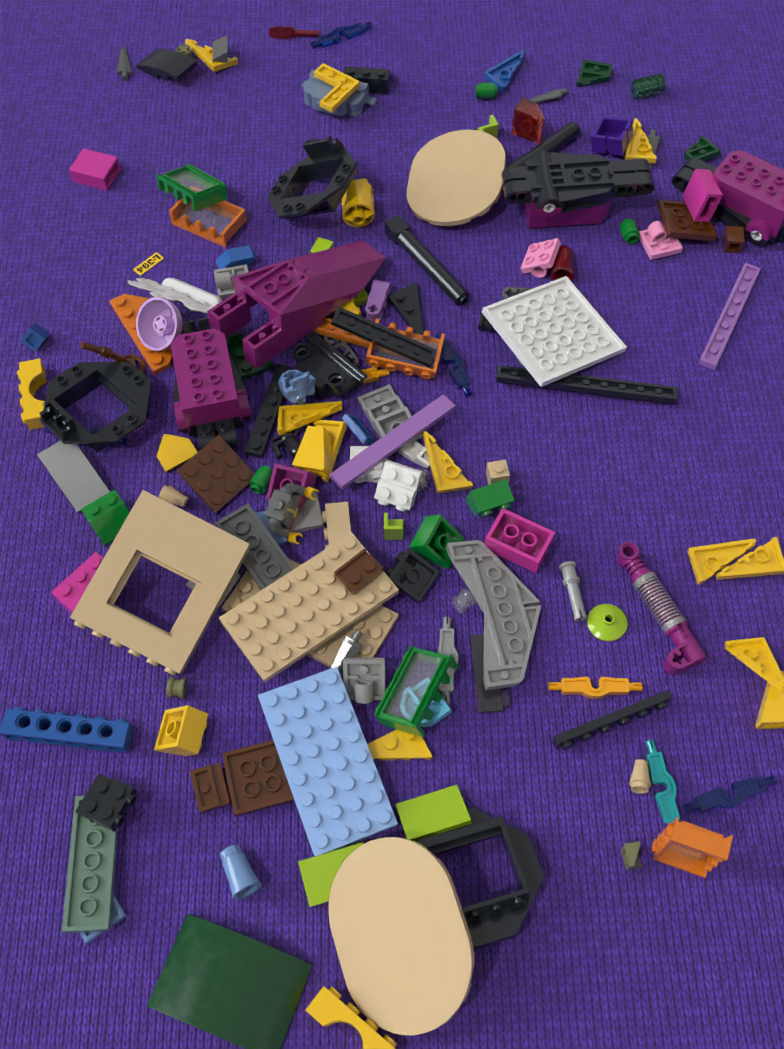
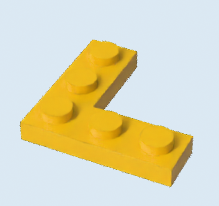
M324 63L314 71L315 78L334 86L319 101L320 107L331 113L360 87V81Z

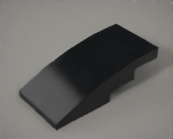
M155 49L139 62L136 67L156 79L162 77L170 80L172 78L179 82L198 66V62L196 59L176 51Z

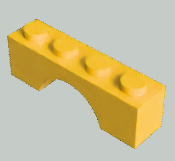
M40 358L19 362L20 370H17V375L21 381L18 387L22 395L20 405L24 413H21L22 421L24 424H27L30 430L43 428L45 426L40 421L39 413L43 411L44 406L42 404L45 401L37 400L34 396L36 391L47 383L45 367Z
M323 986L306 1008V1011L325 1028L338 1022L348 1023L355 1027L362 1037L363 1049H395L397 1045L388 1035L382 1038L376 1032L378 1027L367 1018L364 1022L357 1016L360 1011L350 1002L346 1006L339 999L342 995L332 986L329 990Z

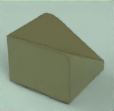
M641 841L626 843L621 848L627 871L642 868L638 852Z

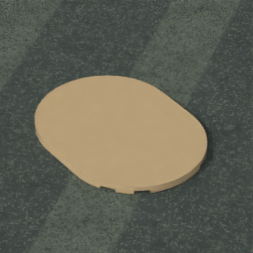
M458 130L438 136L424 145L414 157L407 186V200L414 215L420 220L428 221L429 224L454 226L470 222V219L477 216L481 217L488 212L489 208L500 198L503 189L501 173L506 167V156L502 144L498 139L486 132Z
M385 837L361 845L346 858L339 868L329 897V922L347 988L361 1012L384 1030L400 1035H419L430 1032L447 1023L455 1015L462 1003L465 1002L472 985L471 979L475 964L473 943L455 886L443 863L428 848L415 841L399 837Z

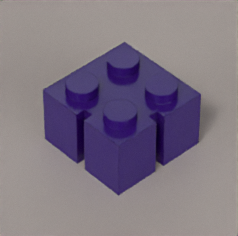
M602 116L591 136L593 152L605 154L609 152V154L623 156L628 146L627 144L630 143L633 137V119Z

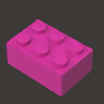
M502 508L485 537L484 544L494 554L537 573L553 544L555 532Z
M97 552L51 592L57 602L70 614L73 613L104 559Z

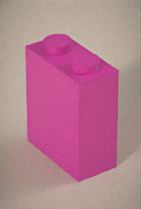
M83 148L73 165L70 166L69 172L73 182L107 191L121 170L118 157Z
M695 169L682 197L695 222H710L723 194L711 170Z

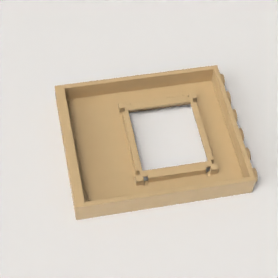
M142 490L70 618L75 620L74 625L83 630L87 626L93 630L91 634L101 639L106 636L111 639V644L119 648L122 645L130 648L128 653L138 658L141 654L147 657L146 662L156 667L158 664L165 666L164 671L173 676L176 673L182 675L251 548L250 544ZM141 556L196 583L170 633L114 605Z

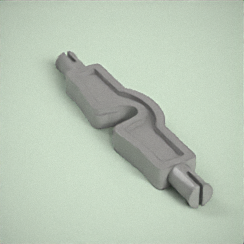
M443 617V628L440 629L438 653L447 656L452 654L458 664V653L454 648V629H451V617H448V624L447 617ZM452 668L447 670L450 676V683L448 685L441 683L439 686V692L442 693L444 701L446 698L448 706L450 705V694L453 693L454 673L456 672V669Z

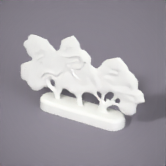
M137 278L136 280L139 282L128 280V284L134 287L151 291L150 294L154 297L182 302L191 311L208 313L209 309L222 302L219 296L175 278L165 279L162 285L156 281L144 278Z

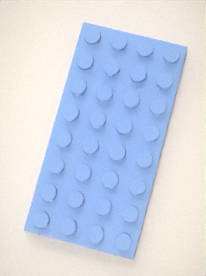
M337 667L258 695L314 857L398 826Z

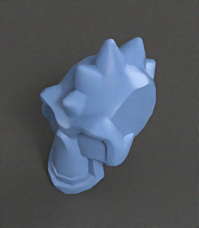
M287 370L278 380L282 394L292 403L304 404L306 402V395H313L315 393L316 379L310 375L309 371L303 373L299 370Z

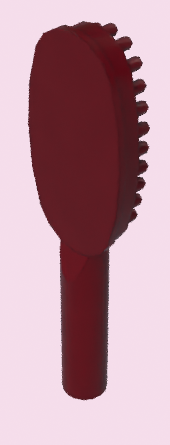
M277 25V27L272 26V28H269V36L275 39H290L295 36L319 37V30H295L292 26L286 27L284 25L283 27L282 25L281 27L279 25L278 27Z

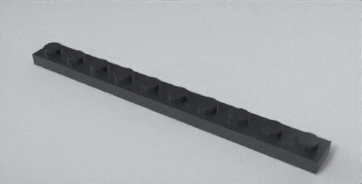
M498 365L496 382L668 404H676L677 387L571 374L540 387L526 368Z

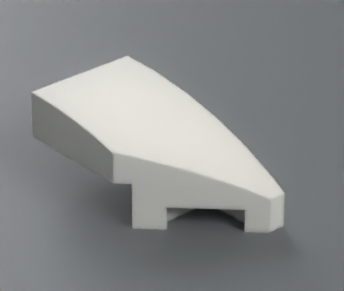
M413 441L400 448L398 453L420 466L429 468L430 464L426 448L420 443Z

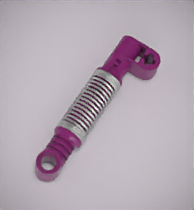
M632 542L621 544L616 556L617 563L626 568L629 576H631L633 587L642 597L641 600H644L645 605L650 609L649 611L653 614L659 626H661L666 637H670L677 647L671 650L664 660L663 667L665 671L670 675H679L705 661L707 655L689 630L686 618L682 616V613H680V610L672 601L673 599L670 598L671 596L663 587L655 572L646 567V564L639 555L638 546ZM682 655L683 659L680 661V663H678L677 661Z

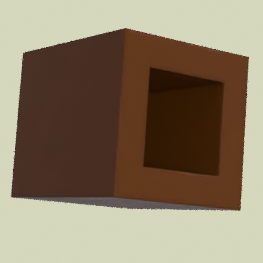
M726 226L722 237L723 253H741L745 242L743 227Z

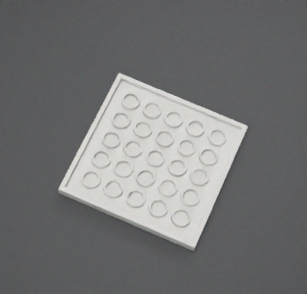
M567 276L483 307L482 310L486 319L540 387L621 354L627 348Z

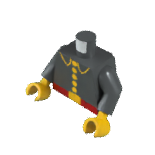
M287 483L281 490L275 489L265 516L269 519L270 529L284 538L288 537L290 543L300 544L296 541V536L303 537V535L297 532H290L303 494L311 500H316L317 498L312 497V493L319 491L312 487L305 489L304 486Z

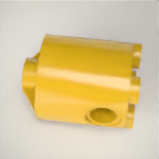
M361 178L359 180H352L342 197V219L349 226L364 227L373 221L375 213L373 188L367 179Z

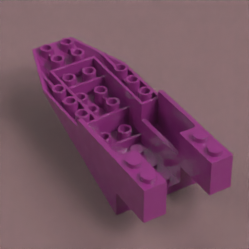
M362 240L284 260L233 277L235 293L207 311L210 329L215 328L224 333L225 337H228L252 321L250 308L258 303L269 311L270 321L242 339L245 360L258 369L322 325L323 318L335 311L338 306L341 307L360 294L386 257Z

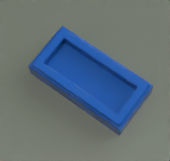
M345 414L342 417L343 421L363 444L372 445L376 442L375 438L356 416Z

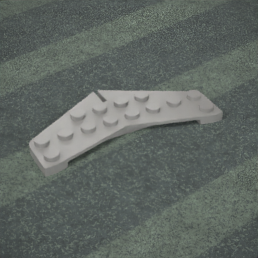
M472 540L447 543L446 549L449 558L484 613L483 682L485 689L492 690L518 686L524 679L541 609L540 601L482 541Z

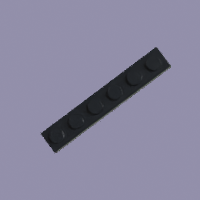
M339 306L331 322L333 326L427 367H430L437 351L432 347Z
M276 365L245 447V455L263 459L278 418L279 406H282L285 399L279 388L278 380L284 372L294 370V367Z
M666 690L554 736L553 746L555 750L560 748L565 750L572 747L574 742L590 740L598 732L605 734L612 730V727L615 725L624 726L631 722L630 719L638 717V719L644 718L654 709L660 711L668 707L672 696Z

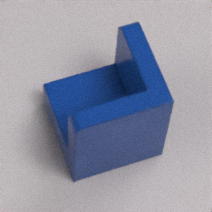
M35 323L20 341L35 352L50 334Z

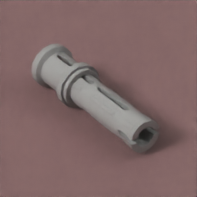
M568 561L559 565V570L562 571L564 578L562 582L568 590L575 622H579V618L581 621L587 619L578 586L580 578L576 574V562Z

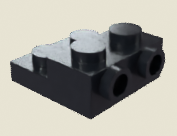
M408 548L406 551L398 553L394 559L397 563L394 567L390 566L385 573L399 589V593L402 592L414 602L419 603L440 571Z
M98 773L75 812L115 832L117 827L123 824L128 808L134 805L137 799V792L134 787Z

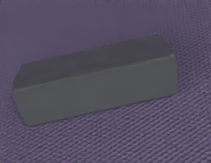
M227 36L213 41V62H228Z

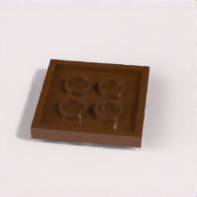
M658 201L657 207L668 237L702 241L716 240L717 234L711 220L710 222H695L685 202Z
M220 435L216 436L176 471L214 514L247 486L254 476L252 470Z
M273 740L222 753L235 817L295 801Z

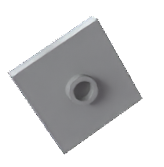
M317 492L312 493V497L317 498L316 500L308 498L303 507L298 509L290 532L324 528Z

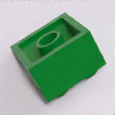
M507 479L472 490L465 498L466 504L474 515H481L482 517L493 514L492 511L496 509L500 511L502 508L509 509L510 505L515 501Z
M115 489L81 509L105 547L114 541L130 513Z
M442 515L425 516L409 547L424 560L444 569H449L452 561L448 556L446 545L447 543L463 542L464 537Z

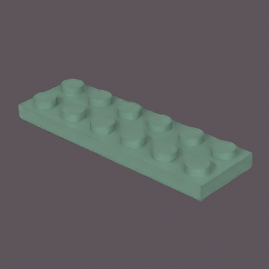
M75 796L62 926L64 934L110 931L118 827L113 832L78 815L75 811L84 796Z

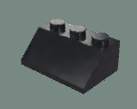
M344 66L343 73L360 82L367 83L370 94L388 95L391 71L389 69Z

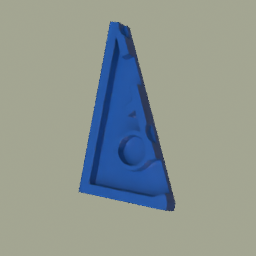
M522 50L484 72V78L489 82H494L497 89L503 93L525 58V51Z

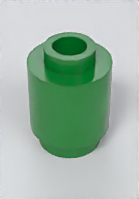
M494 82L476 84L475 96L479 97V99H494V95H497V86H495Z
M633 219L623 220L619 225V229L624 241L627 244L636 243L639 240L640 233Z
M265 465L257 469L249 482L253 492L260 494L267 491L273 469Z

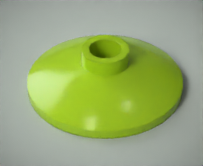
M600 604L594 607L587 618L589 631L593 636L602 641L618 640L625 634L628 625L624 612L611 604ZM605 618H610L612 621L607 622Z

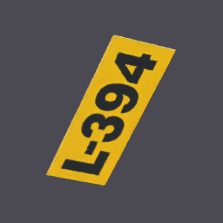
M156 252L133 270L141 276L164 259V257Z

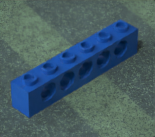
M15 707L14 709H6L0 734L8 740L128 754L134 729L124 719L108 721L104 717L91 719L81 714H76L74 717L67 716L63 712L48 714L44 710L36 709L34 712H31L21 707ZM31 721L28 727L23 728L26 722ZM51 723L49 729L43 730L45 725ZM67 726H72L68 732L64 733V729ZM88 728H92V731L88 735H84V732ZM113 731L111 736L104 737L106 732Z

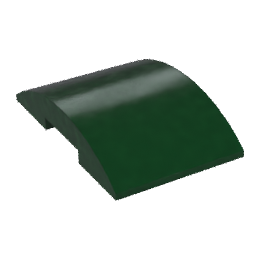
M187 914L147 1006L245 1049H281L312 965L245 935Z

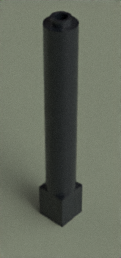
M575 122L568 123L505 167V169L524 167L525 160H528L529 156L536 151L556 152L579 136V125Z
M399 215L385 222V234L396 246L399 244L457 306L468 302L469 293L410 232V227Z

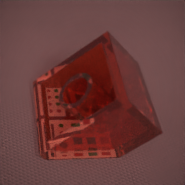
M522 98L514 109L512 134L540 144L544 116L536 102Z

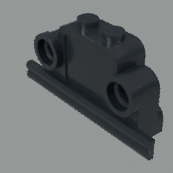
M313 331L304 336L308 342L300 343L292 350L296 361L295 369L303 373L309 371L310 375L315 377L314 394L320 398L327 397L330 394L334 397L343 396L349 390L361 386L363 380L368 377L367 374Z

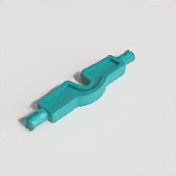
M647 740L645 743L649 754H647L646 760L648 762L650 782L653 785H664L666 787L665 791L655 795L663 823L666 825L672 823L676 817L680 820L675 802L676 784L672 776L667 772L662 753L657 752L654 740Z

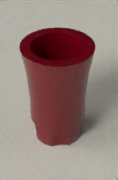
M567 245L559 247L550 275L553 281L565 276L570 281L574 279L572 249Z

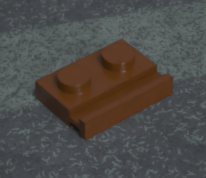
M364 548L334 572V576L354 595L384 571V567L371 554L369 555Z
M220 762L190 771L200 814L222 808L225 805H231Z

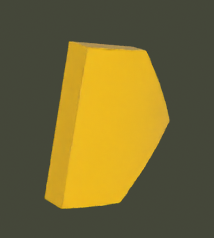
M163 434L157 459L167 473L187 462L198 452L190 439Z

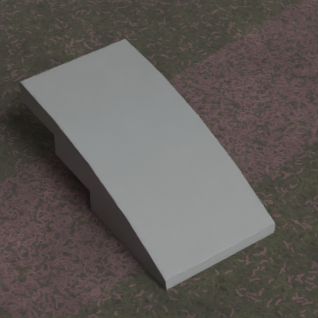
M390 384L358 397V402L379 438H382L412 417L407 406L404 407ZM422 434L418 435L409 443L422 438Z
M59 441L37 454L77 513L81 512L83 507L110 492L76 444H63Z

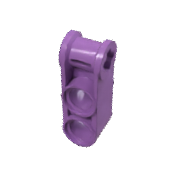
M373 280L365 307L366 319L375 322L377 318L379 323L381 322L388 295H390L391 282Z

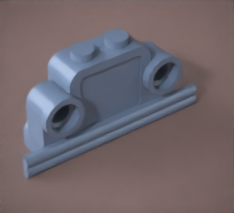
M311 70L308 81L305 80L302 84L304 103L312 106L314 110L337 116L347 114L350 117H358L362 114L364 104L375 106L377 103V98L369 96L368 84L360 82V87L331 113L321 108L319 101L334 86L315 78V70Z

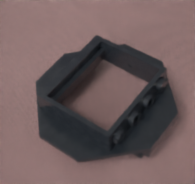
M328 136L325 140L314 142L306 140L302 146L308 156L278 177V181L272 187L268 199L280 219L335 212L357 173L356 161L337 137L334 138L333 143L332 136ZM333 177L325 192L300 196L309 181Z
M78 362L49 381L46 399L42 404L44 408L39 413L40 421L63 444H85L87 448H92L98 453L109 444H117L146 423V419L149 417L148 405L152 382L130 362ZM102 384L130 410L92 435L65 409Z
M472 807L467 809L471 818V825L416 842L428 848L435 856L495 837H501L519 891L462 908L475 951L476 949L516 937L544 879V875L528 834L505 824L502 816L493 818Z

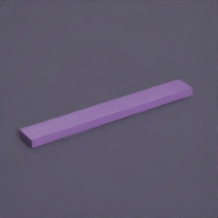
M747 263L744 264L698 364L713 370L716 369L761 268Z
M444 394L333 471L330 474V478L343 490L454 411L456 405Z

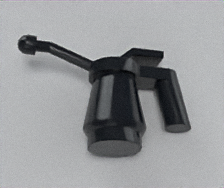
M308 424L299 427L293 434L287 433L272 439L273 444L271 447L277 460L283 457L280 450L283 446L286 447L289 456L295 459L301 444L295 439V435L301 429L307 428Z

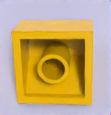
M189 705L165 710L154 750L182 756L197 755L202 746L204 730L207 727L208 713Z

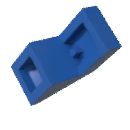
M248 245L227 249L216 259L218 269L233 267L235 264L238 266L247 264L248 267L256 259L252 246Z

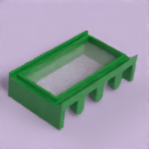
M189 163L186 166L164 173L162 176L156 174L159 191L165 190L167 194L174 192L175 199L183 197L185 205L190 204L192 200L193 211H198L227 199L225 183Z
M410 645L408 651L403 656L399 668L395 671L389 687L386 688L385 695L376 707L374 716L380 724L424 738L425 733L421 729L420 724L423 719L429 721L432 719L433 713L429 706L432 701H441L442 695L438 688L441 683L447 685L450 683V676L447 673L448 668L457 670L459 667L452 654L447 656Z

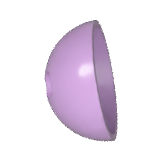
M153 297L145 301L140 307L136 319L138 337L142 344L150 350L159 351L170 348L171 343L178 335L182 334L183 319L178 308L169 300L160 297Z

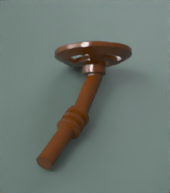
M84 341L80 344V348L97 353L99 356L107 359L111 358L115 360L114 362H130L136 367L135 362L139 361V371L143 374L145 373V363L137 355L127 354L121 356L108 347H99Z

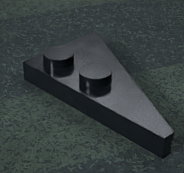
M415 282L388 295V301L406 324L414 329L413 333L423 335L418 287Z

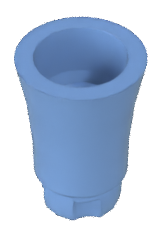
M231 845L220 852V858L223 862L222 866L230 885L233 900L244 899L261 888L262 883L255 875L239 845Z

